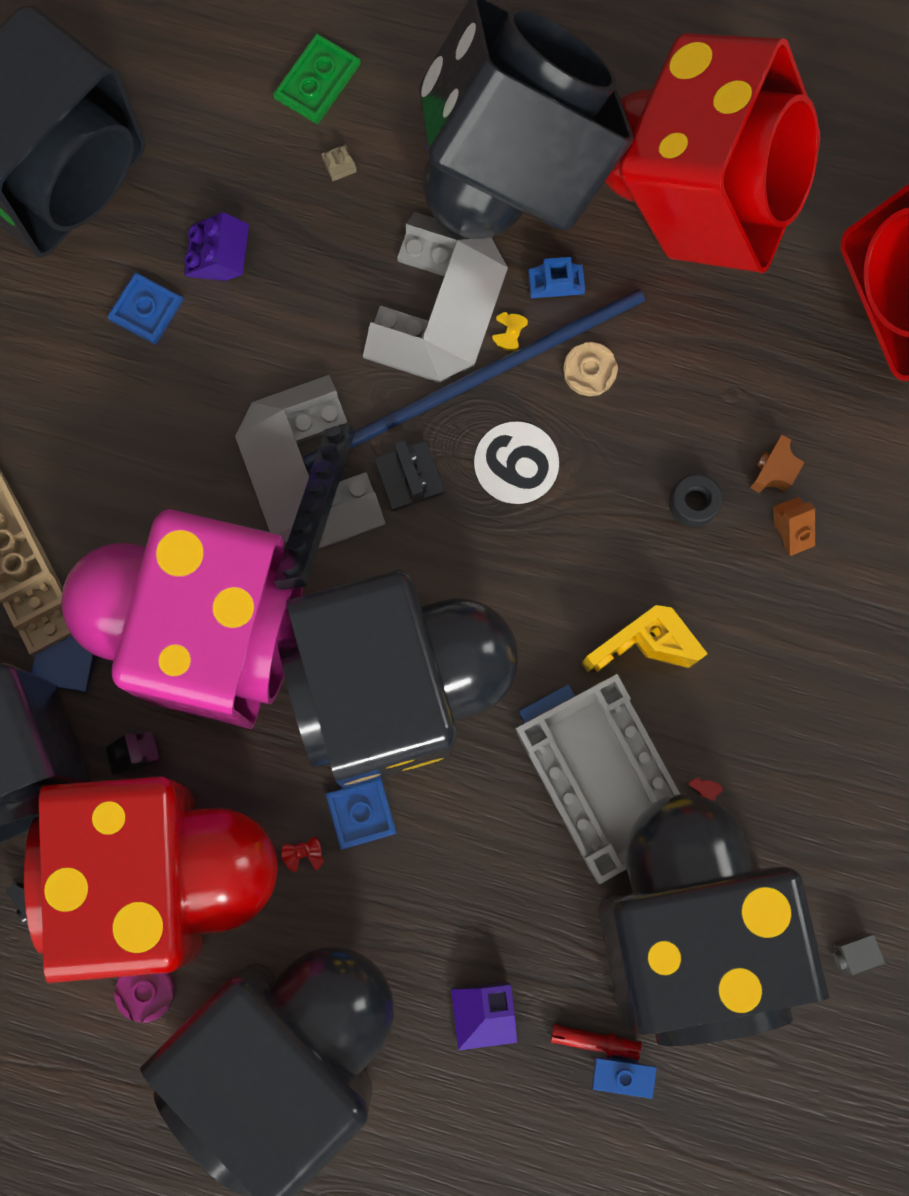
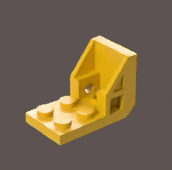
M655 605L590 653L581 664L587 672L593 668L598 672L614 659L612 654L617 652L620 656L631 648L634 643L646 658L686 668L691 667L708 653L672 607Z

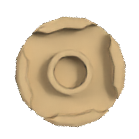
M585 342L572 348L565 358L563 367L564 379L569 387L578 394L589 397L601 395L609 390L615 382L618 371L617 362L611 350L595 342Z

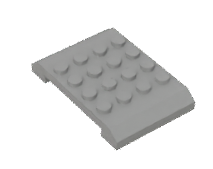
M618 674L515 728L522 745L598 884L627 869L625 859L626 842L632 825L638 816L654 802L668 796L680 794L629 701L631 698Z

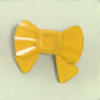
M507 312L498 315L496 320L508 327L506 333L493 335L492 338L496 345L504 350L516 351L519 349L517 339L520 331L528 324V320L524 316L518 314L508 315Z

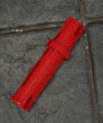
M553 1024V1032L551 1034V1043L553 1044L557 1043L601 1052L610 1058L615 1055L635 1059L636 1061L640 1059L641 1041L616 1037L615 1033L610 1032L609 1035Z

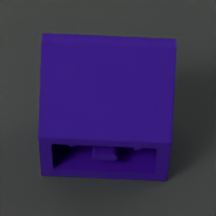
M222 212L191 225L188 232V251L184 260L186 265L184 275L192 278L223 281L243 275L249 224Z

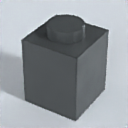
M863 933L833 944L836 953H833L835 963L839 970H843L846 974L854 975L885 963L874 934Z

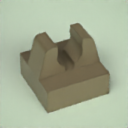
M346 144L322 153V160L332 182L357 172L356 165Z

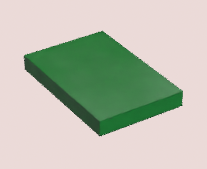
M316 33L273 93L274 99L318 125L361 65V60Z

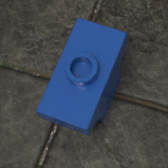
M571 257L544 259L542 265L528 271L531 298L582 295L585 293L583 265L573 264Z
M613 1056L612 1058L595 1057L592 1089L653 1099L657 1068L632 1059Z

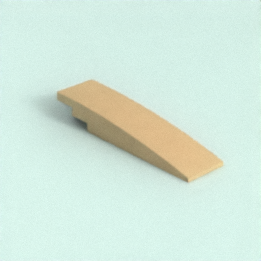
M0 469V602L3 604L14 628L19 631L29 654L35 657L36 654L72 635L65 624L62 613L61 598L63 587Z

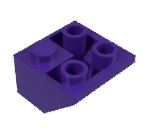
M510 982L451 989L458 1050L517 1043Z

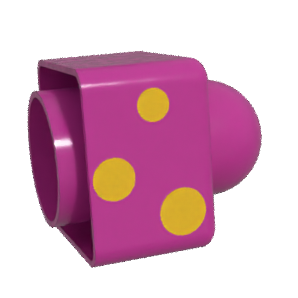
M167 509L160 512L154 519L146 546L132 543H113L98 547L84 555L74 565L66 578L62 591L61 605L65 624L74 639L90 653L113 661L112 678L119 688L152 706L252 729L256 722L261 702L272 704L284 679L277 641L295 636L286 600L302 596L303 587L280 590L274 582L286 547L281 535Z

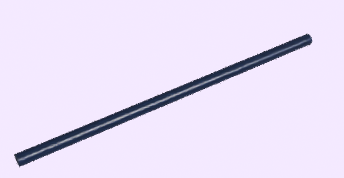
M638 289L354 431L355 434L350 449L644 302L643 292ZM318 450L302 457L308 470L312 469Z

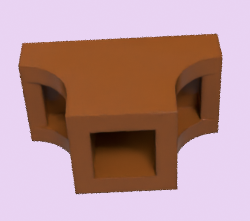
M781 435L774 443L771 451L763 453L757 463V466L761 469L750 487L751 489L760 493L766 487H776L786 492L792 486L805 462L792 454L790 450L791 439Z
M796 497L773 507L774 526L780 533L785 550L790 556L815 546V508L810 501L803 503L799 497Z

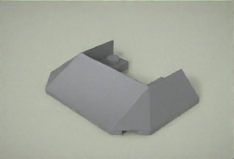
M414 212L406 223V235L398 254V262L445 277L429 321L380 306L374 323L370 322L363 358L441 383L449 379L450 376L475 366L508 267L492 237L485 239L461 237L447 230L435 218Z
M329 375L252 402L235 435L270 533L281 535L285 543L288 541L309 479L297 444L323 435L325 429L333 426L341 427L348 425L338 399L337 391ZM366 472L339 482L318 550L386 525L376 494Z

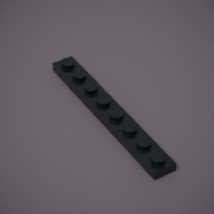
M351 425L333 426L325 429L274 579L277 588L280 590L307 586L355 434Z

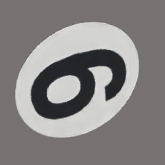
M508 422L494 427L481 439L475 452L474 467L480 484L491 496L506 503L523 504L540 498L551 488L558 474L559 457L553 441L543 430L525 422Z

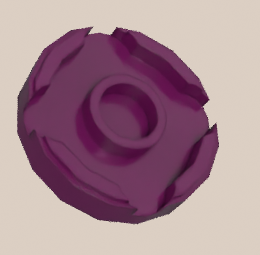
M169 973L119 977L114 999L118 1010L125 1018L140 1023H148L160 1018L170 1008L174 999L175 986Z

